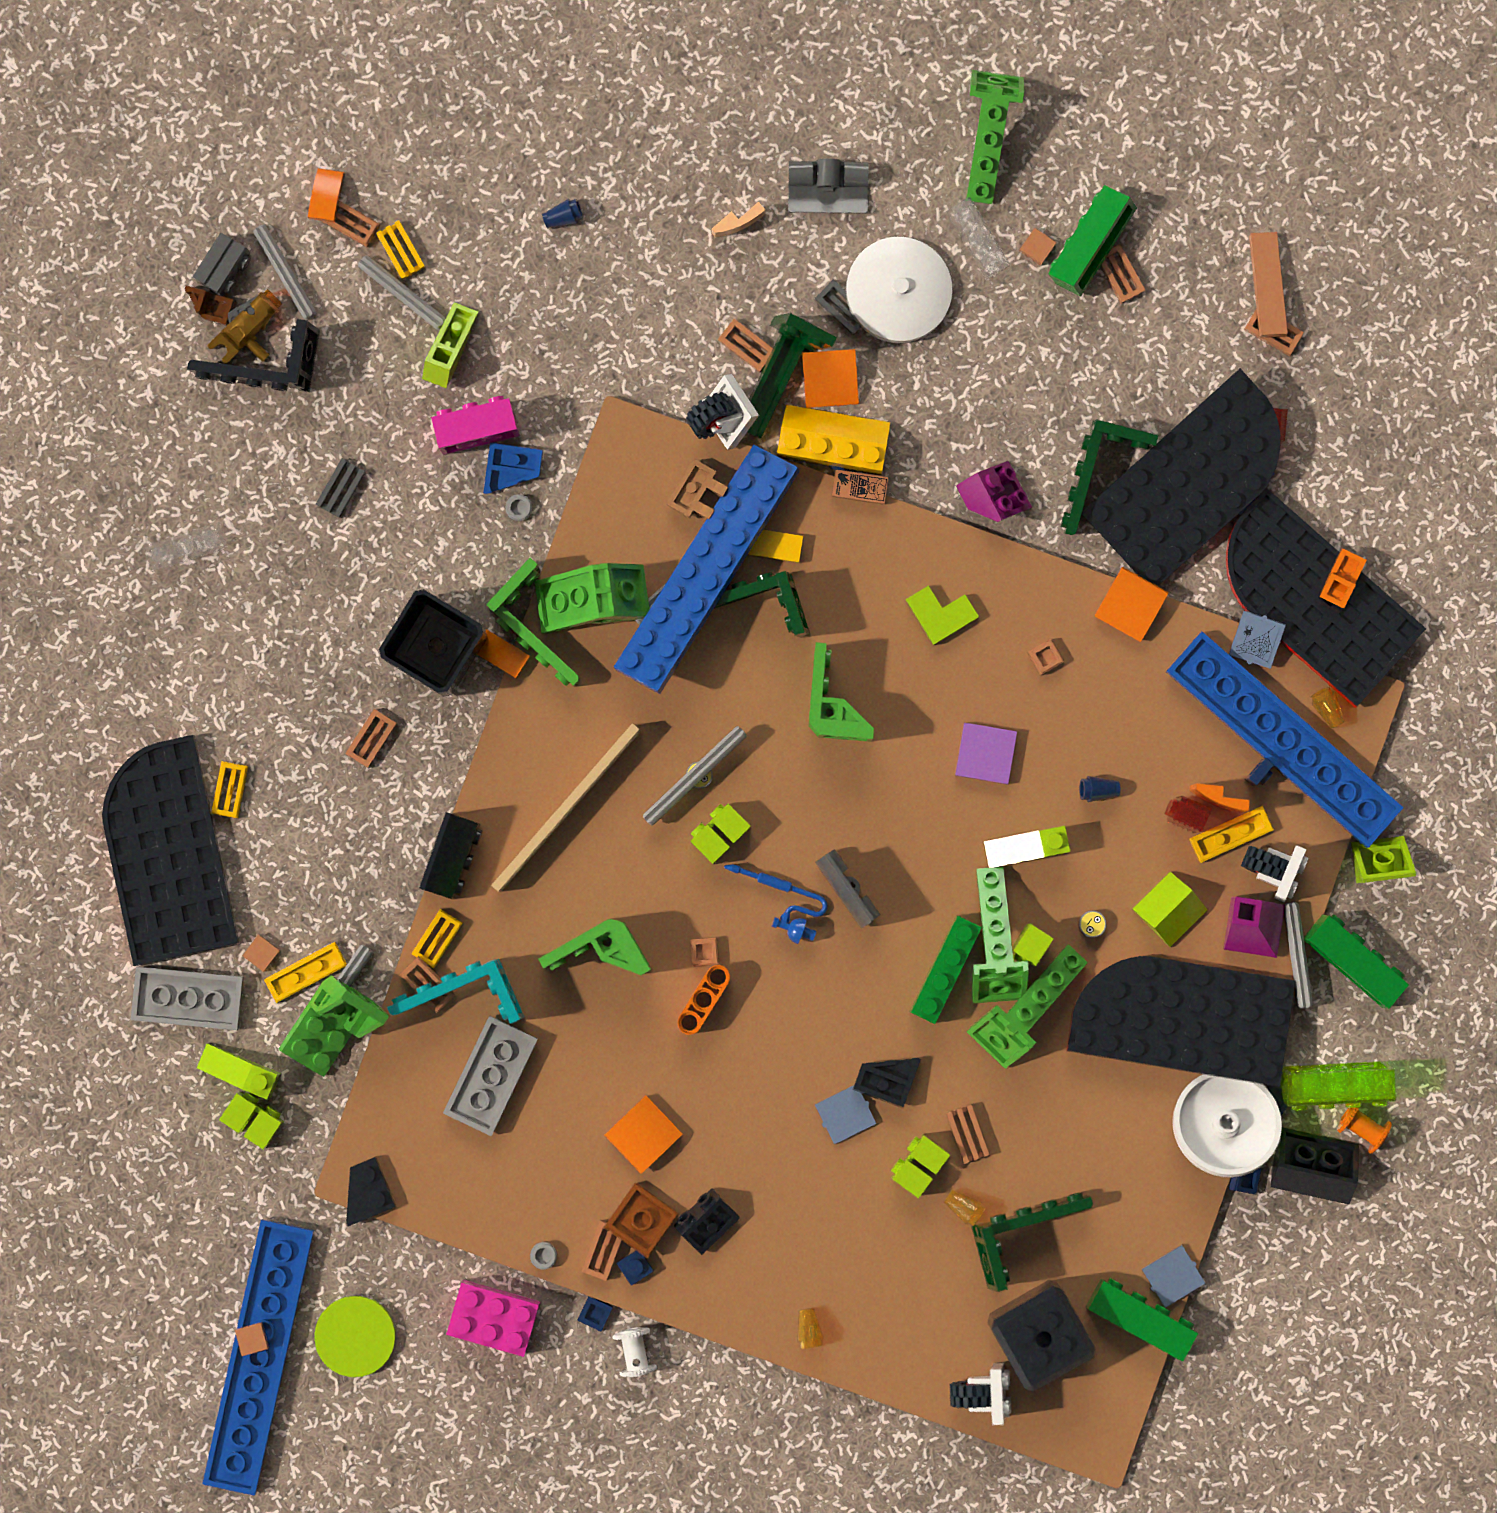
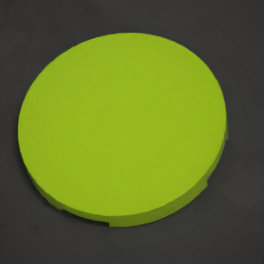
M351 1295L336 1300L323 1311L316 1324L314 1339L318 1355L328 1368L343 1376L362 1377L377 1371L389 1359L394 1348L396 1331L392 1317L384 1306L374 1299Z

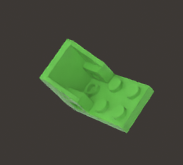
M595 564L535 581L541 633L549 634L586 623L603 624L644 619L650 610L643 564Z
M816 642L808 726L819 738L871 742L873 740L874 728L845 699L822 697L823 694L827 695L829 677L824 676V670L830 667L831 650H826L827 643ZM828 708L834 713L831 717L826 716V709Z
M607 919L538 959L543 969L550 967L551 970H554L567 962L566 956L573 953L577 957L589 950L588 944L592 943L601 961L639 975L651 970L649 963L626 923L614 919ZM611 938V946H604L603 941Z
M331 975L321 983L282 1042L279 1050L324 1077L352 1034L358 1038L363 1037L384 1025L389 1015L375 1001Z

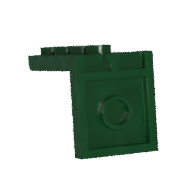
M792 313L773 317L770 326L777 329L780 335L749 398L759 416L747 433L758 439L763 436L804 348L812 351L816 349L822 350L823 348L833 347L837 339L834 335Z
M1097 419L1092 421L1090 435L1085 434L1081 450H1085L1083 461L1078 460L1074 473L1075 476H1079L1076 487L1071 486L1067 501L1072 502L1070 511H1064L1060 527L1065 528L1064 534L1074 535L1077 532L1102 434L1106 435L1105 440L1115 443H1122L1123 439L1132 441L1131 447L1148 450L1149 446H1156L1159 435Z
M786 571L777 573L775 576H773L772 572L757 576L758 581L747 584V580L732 584V590L725 591L715 608H719L780 588V591L776 593L780 606L786 608L788 616L784 617L789 633L792 632V634L794 633L795 636L800 638L811 635L792 574Z
M1082 1192L1066 1196L1067 1201L1057 1203V1199L1041 1203L1042 1208L1032 1210L1031 1206L1015 1210L1016 1215L1006 1217V1214H999L990 1217L991 1222L971 1226L987 1288L996 1292L1008 1290L1007 1282H1010L1006 1266L1002 1267L999 1257L1003 1255L999 1240H995L994 1235L1089 1209L1093 1205L1092 1197L1083 1196Z

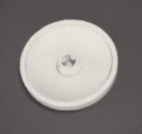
M908 237L885 238L868 246L854 261L846 282L847 303L856 322L867 333L877 339L891 343L916 341L930 334L944 319L952 298L951 276L943 259L925 243Z
M1201 1075L1183 1090L1175 1105L1173 1132L1180 1150L1196 1167L1216 1176L1238 1177L1257 1170L1271 1157L1281 1136V1115L1275 1099L1264 1085Z

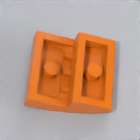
M855 349L802 353L806 408L859 405Z
M1121 567L1094 616L1141 642L1169 592Z
M1199 783L1190 785V791L1194 795L1211 805L1235 812L1249 811L1250 800L1223 797L1224 786Z
M645 1095L604 1136L642 1174L682 1133Z

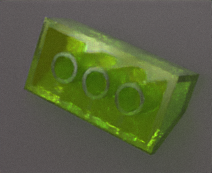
M1386 1061L1283 1066L1281 1077L1283 1101L1288 1107H1291V1110L1296 1111L1307 1110L1308 1106L1318 1105L1319 1109H1333L1335 1104H1345V1107L1357 1108L1362 1106L1361 1103L1371 1102L1372 1106H1388V1102L1396 1101L1395 1069Z

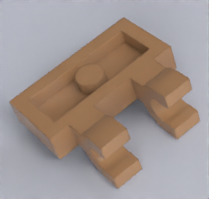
M693 458L666 504L688 518H691L695 512L704 519H710L715 510L701 503V499L707 489L717 496L723 497L728 487L714 480L717 474L715 470Z

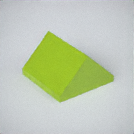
M1404 836L1376 839L1369 848H1366L1359 841L1351 842L1356 883L1416 876V870Z
M1171 872L1132 908L1169 947L1208 910L1193 890Z

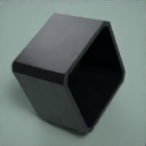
M422 589L414 591L381 644L379 652L384 661L445 697L454 694L486 642L487 633L480 623ZM435 638L441 639L444 643V648L439 653H432L429 649L430 641Z
M1047 1280L989 1314L987 1323L1020 1382L1027 1390L1036 1391L1094 1358L1096 1348L1063 1289L1056 1282ZM1046 1331L1051 1335V1342L1047 1346H1039L1036 1342V1337L1040 1332Z

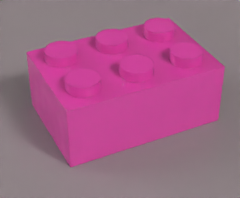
M496 396L488 399L489 403L478 405V402H472L462 405V410L452 412V409L449 408L437 411V416L431 417L441 453L446 455L490 444V442L494 443L519 437L516 417L510 399H504V396Z
M463 1279L446 1335L524 1357L541 1301Z

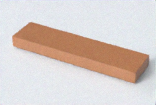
M1277 232L1251 233L1249 241L1259 337L1286 336L1288 332Z

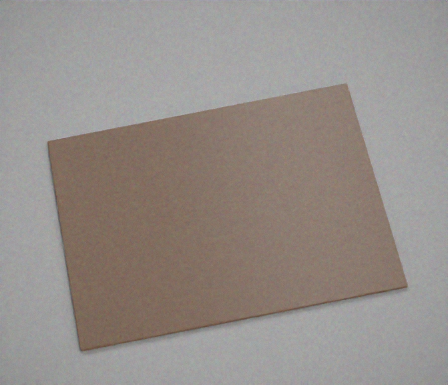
M607 396L602 404L538 580L595 564H643L648 598L651 597L667 583L706 519L695 512L691 518H688L666 504L693 458L715 470L717 474L714 480L728 486L752 447L739 442L736 448L727 450L717 434L711 438L708 436L707 439H698L687 423L618 398ZM781 458L798 467L800 472L763 530L803 536L799 563L747 555L725 591L732 590L731 585L745 580H747V584L758 581L757 576L772 572L773 576H775V574L783 571L789 572V574H792L811 635L800 638L795 636L794 633L792 634V632L789 633L784 617L788 616L786 608L780 606L776 593L780 591V588L715 608L661 694H658L616 671L614 668L617 660L640 626L635 620L603 624L586 623L549 634L541 633L535 588L522 624L578 675L579 682L575 687L570 683L565 686L555 677L558 671L551 665L547 668L544 667L535 658L538 653L532 647L526 650L520 643L515 642V647L531 657L517 679L504 672L453 811L454 815L479 823V829L483 830L479 844H473L470 852L471 855H474L469 871L464 870L461 880H464L465 884L460 896L455 895L454 899H449L424 890L381 1007L389 1017L384 1025L372 1032L314 1194L318 1198L347 1208L350 1167L376 1156L396 1207L372 1216L373 1218L1113 1488H1119L1124 1480L1168 1353L1088 1310L1086 1305L1100 1279L1108 1281L1110 1277L1123 1284L1122 1290L1130 1295L1133 1291H1136L1147 1298L1145 1303L1155 1308L1156 1304L1164 1307L1156 1292L1150 1289L1151 1284L1142 1268L1182 1245L1191 1261L1196 1262L1195 1267L1198 1270L1231 1177L1212 1175L1196 1167L1180 1150L1173 1132V1113L1181 1093L1193 1080L1203 1074L1067 1052L1070 1023L1075 1002L1085 986L1102 970L1121 960L1138 956H1152L1294 980L1285 913L1283 914L1277 958L1223 950L1231 897L1236 896L1283 905L1293 902L1298 903L1304 937L1321 915H1324L1352 835L1274 766L1270 769L1273 774L1263 785L1258 783V785L1252 786L1245 780L1246 777L1264 758L1166 673L1168 668L1201 631L1229 654L1239 622L1166 597L1144 638L1139 642L1094 616L1112 585L1114 577L887 495L885 497V504L832 497L834 476ZM707 489L700 502L713 509L720 497ZM929 585L942 608L961 596L966 595L979 618L933 645L907 604L906 599ZM1052 639L1064 662L1040 675L1027 652ZM816 642L827 643L826 650H831L830 667L824 670V676L829 677L827 695L823 694L822 697L845 699L874 728L873 740L871 742L819 738L808 726ZM1281 642L1271 669L1255 663L1248 664L1246 660L1231 656L1372 779L1404 689L1402 681L1385 675L1365 699L1354 708ZM829 708L826 709V716H833V711ZM964 723L1017 731L1008 785L955 776ZM634 724L640 730V734L502 892L494 889L491 885L629 726ZM736 726H739L746 733L747 737L712 769L713 778L711 783L701 789L693 787L654 825L648 824L643 818V814L686 774L688 767L692 763L699 762ZM1087 776L1119 781L1120 796L1094 802L1081 800L1079 793L1080 780L1087 778ZM1199 783L1224 786L1223 797L1250 800L1249 811L1263 806L1274 830L1199 863L1189 838L1249 811L1235 812L1211 805L1194 795L1190 791V785ZM720 804L723 807L729 804L751 827L733 844L714 825L712 829L730 848L712 864L690 842L694 838L691 832L701 823L706 826L713 819L710 814ZM1065 826L1070 852L997 866L1004 869L1012 945L1026 924H1032L1053 938L1037 965H1028L1027 989L1068 944L1088 962L1027 1032L1036 1041L1034 1046L1005 1069L967 1033V1030L996 1005L1007 1013L1018 1001L973 1003V965L986 964L982 928L936 1023L933 1024L909 1011L955 916H960L982 927L976 870L979 868H989L984 842ZM1249 846L1266 852L1268 848H1271L1289 856H1292L1296 846L1306 849L1304 856L1309 858L1302 874L1296 873L1294 881L1298 882L1292 899L1286 897L1285 902L1274 899L1278 887L1257 879V873L1241 866ZM834 849L848 867L843 872V875L845 877H853L859 882V898L861 899L867 895L881 914L863 928H860L815 863ZM735 864L757 874L762 872L791 882L795 887L824 897L828 908L826 913L820 917L810 916L795 910L790 912L788 924L794 919H806L805 927L816 931L814 940L811 941L801 937L799 943L796 944L789 939L787 930L771 926L774 917L780 918L786 909L793 905L815 912L820 911L823 905L819 900L793 891L785 892L759 883L755 878L731 872L725 869L724 866ZM1169 872L1173 873L1193 890L1208 909L1171 947L1132 910ZM850 882V885L852 886V888H854L855 885L852 882ZM440 909L461 921L463 925L436 967L432 968L440 978L456 972L457 976L467 972L466 966L480 961L484 965L492 960L500 959L523 1011L524 1018L511 1024L508 1019L503 1020L498 1009V1005L501 1004L498 995L493 996L487 983L490 980L489 975L453 990L456 995L437 1013L426 1002L398 1015H391L387 1007L393 1005L392 999L405 993L408 998L417 994L399 974L417 958L412 955V952ZM1087 911H1097L1105 917L1106 929L1098 937H1087L1079 929V919ZM442 917L419 953L425 954L446 921L445 918ZM607 919H614L626 923L651 967V970L639 975L601 961L592 943L588 944L590 949L575 957L573 953L566 956L567 962L554 970H551L550 967L543 969L538 959ZM453 923L449 925L429 956L430 960L434 959L455 926ZM717 937L719 964L714 965L725 966L730 973V980L699 1031L695 1034L687 1035L679 1030L678 1018L707 971L714 966H692L690 940ZM608 938L604 940V946H611L612 939ZM1304 941L1306 958L1308 960L1312 947ZM419 965L416 966L433 986L437 985ZM715 969L711 972L710 979L714 984L719 985L725 981L726 974L721 969ZM412 972L408 974L419 987L424 985ZM1294 987L1293 1000H1294V997H1295V994H1296V992H1295V987ZM701 992L697 995L696 1002L701 1007H707L711 1004L712 998L709 993ZM437 998L432 999L437 1005L440 1003ZM686 1015L682 1019V1025L687 1030H693L697 1027V1019L693 1015ZM489 1016L538 1038L492 1136L443 1114ZM912 1058L921 1059L903 1108L862 1093L865 1101L869 1102L868 1108L876 1124L841 1142L833 1143L827 1128L822 1126L823 1120L815 1104L853 1086L862 1063H878ZM646 1095L679 1129L682 1135L640 1174L604 1135ZM971 1104L989 1155L964 1164L946 1112ZM968 1111L963 1112L977 1153L981 1152L982 1150ZM955 1115L953 1118L967 1156H970L972 1153L958 1115ZM923 1134L947 1151L950 1156L937 1174L930 1171L917 1160H912L914 1165L932 1177V1181L918 1199L892 1180L891 1177L894 1173L891 1172V1169L899 1158L904 1160L908 1156L910 1151L907 1150V1147L914 1137L917 1136L920 1139ZM634 1183H637L679 1213L651 1255L646 1258L654 1271L631 1286L617 1265L618 1261L635 1251V1249L622 1240L607 1281L581 1272L600 1220L605 1223L608 1222ZM713 1188L740 1216V1219L701 1255L681 1236L674 1225L681 1214L689 1211L697 1203L702 1194ZM1082 1192L1083 1196L1092 1197L1093 1205L1089 1209L994 1235L995 1240H999L1003 1255L999 1257L1002 1267L1006 1266L1010 1282H1007L1008 1290L996 1292L987 1288L971 1226L991 1222L990 1217L999 1214H1006V1217L1016 1215L1015 1210L1029 1206H1031L1032 1210L1042 1208L1041 1203L1054 1199H1057V1203L1067 1201L1066 1196ZM605 1228L602 1229L589 1268L592 1270L595 1267L608 1231ZM614 1234L611 1236L599 1269L601 1273L605 1271L617 1237ZM539 1242H549L557 1250V1260L548 1269H538L530 1260V1252ZM1049 1280L1058 1283L1063 1289L1092 1340L1096 1351L1094 1358L1040 1389L1030 1391L1023 1387L987 1321L991 1312ZM1189 1294L1166 1307V1309L1171 1311L1170 1317L1177 1321L1179 1320ZM993 1363H1004L1005 1370L1010 1371V1386L1006 1390V1397H1011L1010 1417H1006L1003 1425H993L992 1412H969V1408L951 1407L949 1384L966 1381L968 1377L990 1376V1369Z

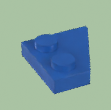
M490 442L483 493L488 494L539 477L543 450Z

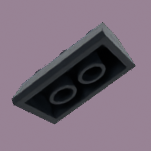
M448 812L445 813L419 889L449 899H454L455 895H461L465 881L461 880L464 870L469 871L474 855H471L470 852L473 844L478 845L483 830L479 829V823Z
M1281 1127V1136L1275 1150L1271 1169L1270 1187L1349 1205L1358 1185L1359 1144Z

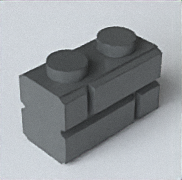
M220 232L192 277L196 282L219 296H223L225 292L229 294L236 285L237 280L234 278L239 270L243 272L249 265L251 258L248 256L250 252L246 247Z

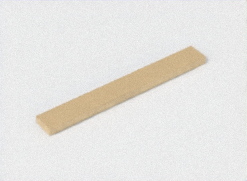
M634 724L629 726L491 885L494 889L502 892L640 734V730Z

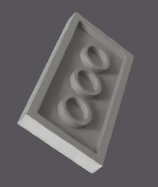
M136 967L131 1020L239 1030L244 977Z
M489 1016L443 1114L492 1136L538 1038Z

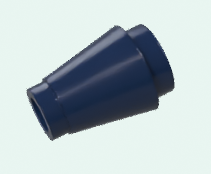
M568 198L547 212L542 213V217L548 229L578 224V220L583 219V214L577 199L570 200Z
M1087 776V778L1080 780L1081 800H1087V802H1094L1119 797L1120 782Z

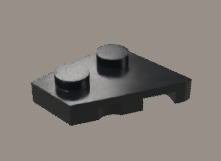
M912 1058L878 1063H862L852 1090L903 1108L921 1059Z
M376 1156L350 1167L346 1216L347 1227L396 1207Z

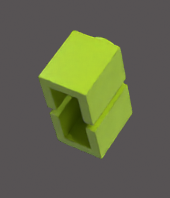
M720 804L710 814L713 819L706 826L701 823L691 832L694 838L690 842L712 864L730 848L712 829L714 825L733 844L751 827L729 804L725 807Z
M1026 924L1012 945L1014 960L1016 962L1027 961L1028 965L1036 966L1053 938L1032 924Z
M245 1091L244 1094L238 1092L219 1121L240 1133V1131L243 1132L255 1112H257L258 1115L243 1137L264 1150L284 1123L280 1119L282 1114L270 1106L266 1109L261 1107L257 1103L259 1099L250 1092Z
M923 1134L920 1139L917 1136L914 1137L907 1147V1150L910 1151L908 1156L904 1160L899 1158L891 1169V1172L894 1173L891 1177L892 1180L918 1199L932 1181V1177L914 1165L912 1160H917L930 1171L937 1174L950 1156L947 1151Z

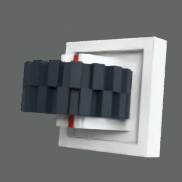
M729 374L724 375L713 392L705 397L706 399L700 400L697 406L694 405L691 408L692 411H688V416H686L689 426L698 439H707L708 436L711 438L717 433L727 450L736 448L759 416L734 376Z
M1249 846L1241 866L1257 873V879L1278 887L1274 899L1285 902L1286 897L1292 899L1298 882L1294 881L1296 873L1302 874L1309 857L1304 856L1306 849L1299 846L1295 847L1292 856L1268 848L1266 852Z
M993 1363L990 1369V1376L968 1377L966 1381L949 1384L951 1407L969 1408V1412H992L993 1425H1003L1006 1417H1010L1011 1397H1006V1390L1010 1386V1371L1005 1370L1004 1363Z

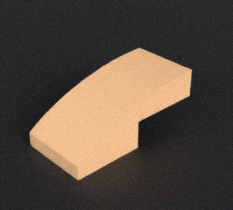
M757 202L739 219L731 211L712 228V234L716 238L741 231L765 215V209Z

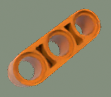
M714 965L703 977L678 1018V1027L682 1033L687 1035L695 1034L705 1022L729 983L730 973L725 966ZM721 969L725 972L726 979L722 984L717 985L711 981L710 975L713 970ZM701 992L709 993L712 998L711 1004L707 1007H701L696 1002V997ZM693 1015L697 1019V1027L693 1030L685 1029L682 1025L684 1016Z

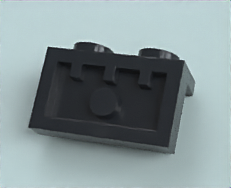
M712 1188L702 1194L689 1211L681 1214L674 1226L681 1236L703 1255L740 1219V1216Z

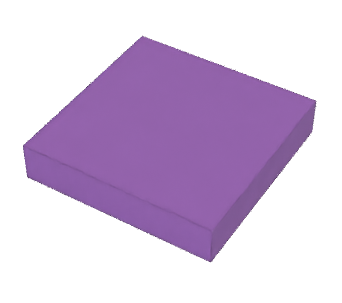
M964 723L955 776L1008 785L1017 731Z

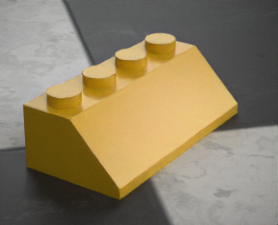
M786 405L777 456L785 459L826 466L831 465L882 475L891 422Z

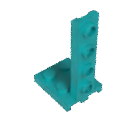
M500 959L492 960L484 965L480 961L465 967L466 973L457 976L456 972L441 977V984L432 987L431 982L416 988L418 994L409 998L406 993L392 999L393 1005L387 1007L391 1015H398L489 975L490 980L487 983L493 996L498 995L501 1004L498 1005V1009L503 1020L508 1019L511 1024L525 1017Z

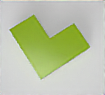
M929 585L906 599L907 604L933 645L979 618L966 595L961 596L942 608Z

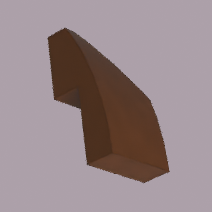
M185 286V291L189 294L196 313L201 315L202 319L224 326L229 324L228 313L235 309L237 301L211 294L206 290Z

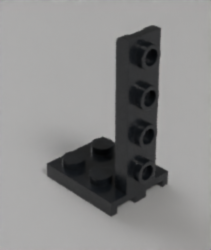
M296 320V326L292 327L290 334L291 342H293L292 350L288 352L286 357L288 373L200 360H190L187 370L194 373L195 378L210 381L212 376L221 378V382L236 384V381L239 380L246 381V385L250 387L261 388L262 384L272 385L271 389L286 392L288 388H295L299 391L310 392L320 330L307 320Z

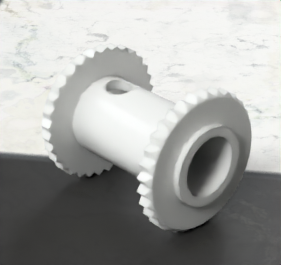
M630 1328L613 1335L614 1340H622L627 1366L626 1370L620 1371V1376L637 1377L656 1370V1365H648L643 1335L650 1332L649 1328ZM634 1359H639V1360H640V1363H639V1364H635V1363L633 1362V1360H634Z

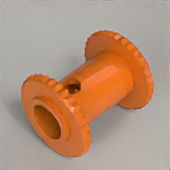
M1358 1100L1345 1111L1340 1119L1337 1131L1341 1133L1345 1128H1348L1362 1139L1370 1143L1368 1152L1371 1154L1384 1143L1389 1135L1392 1123L1388 1121L1383 1126L1377 1124L1373 1119L1358 1110L1361 1104Z

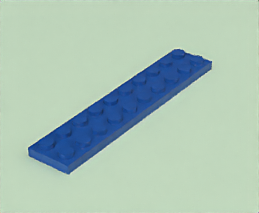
M756 445L752 446L728 484V490L723 497H720L713 508L715 511L710 519L707 518L617 660L614 665L616 671L661 694L799 474L800 470L798 467Z
M1202 631L1166 671L1167 674L1263 758H1267L1274 764L1273 766L1366 848L1372 845L1404 808Z
M265 1219L260 1221L237 1329L262 1322L269 1348L242 1356L235 1334L203 1485L253 1496L257 1493L314 1230Z

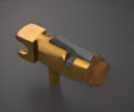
M268 289L264 293L260 292L258 296L228 313L229 324L207 347L214 349L217 345H224L227 348V353L222 358L224 364H227L245 345L263 362L270 354L256 341L257 337L255 335L260 330H265L272 315L280 311L278 308L282 303Z

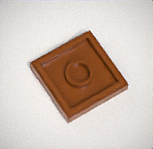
M634 1183L604 1228L648 1258L679 1213L640 1185Z

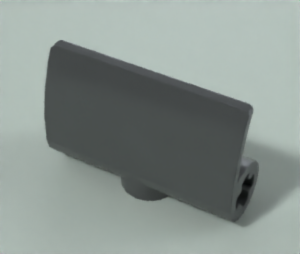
M839 159L789 161L788 211L791 213H867L868 162H840Z
M835 849L815 862L860 928L865 927L881 915L867 895L861 899L859 898V882L853 877H845L843 875V872L848 867ZM850 882H852L855 885L854 888H852Z

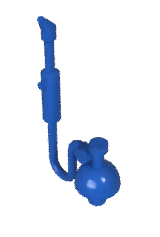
M735 864L724 866L725 869L731 872L755 878L759 883L785 892L793 891L819 900L823 905L820 911L815 912L793 905L788 907L780 918L774 917L771 926L787 930L789 939L796 944L799 943L801 937L811 941L814 940L816 931L805 927L806 919H794L788 924L790 912L795 910L810 916L820 917L826 913L828 908L824 897L795 887L791 882L762 872L757 874Z

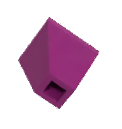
M1009 461L977 472L956 485L967 509L996 522L1032 508L1027 494L1023 491Z
M1236 896L1231 897L1223 950L1277 958L1285 905Z

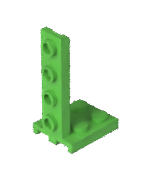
M972 70L970 96L981 98L982 103L966 201L992 204L1009 103H1023L1024 77Z
M529 558L486 605L499 617L496 622L508 632L512 629L519 635L515 639L526 650L532 647L538 653L535 658L544 667L547 668L551 665L558 671L555 675L558 680L565 686L570 683L575 687L579 682L578 675L505 608L507 604L513 606L522 596L519 591L525 585L530 587L540 576L538 564Z
M1003 867L979 868L976 870L986 964L973 965L972 1000L973 1003L1019 1000L1027 990L1029 970L1027 961L1014 962L1004 869Z
M1068 944L1007 1013L996 1005L967 1030V1033L1006 1069L1034 1046L1036 1041L1027 1032L1088 962Z

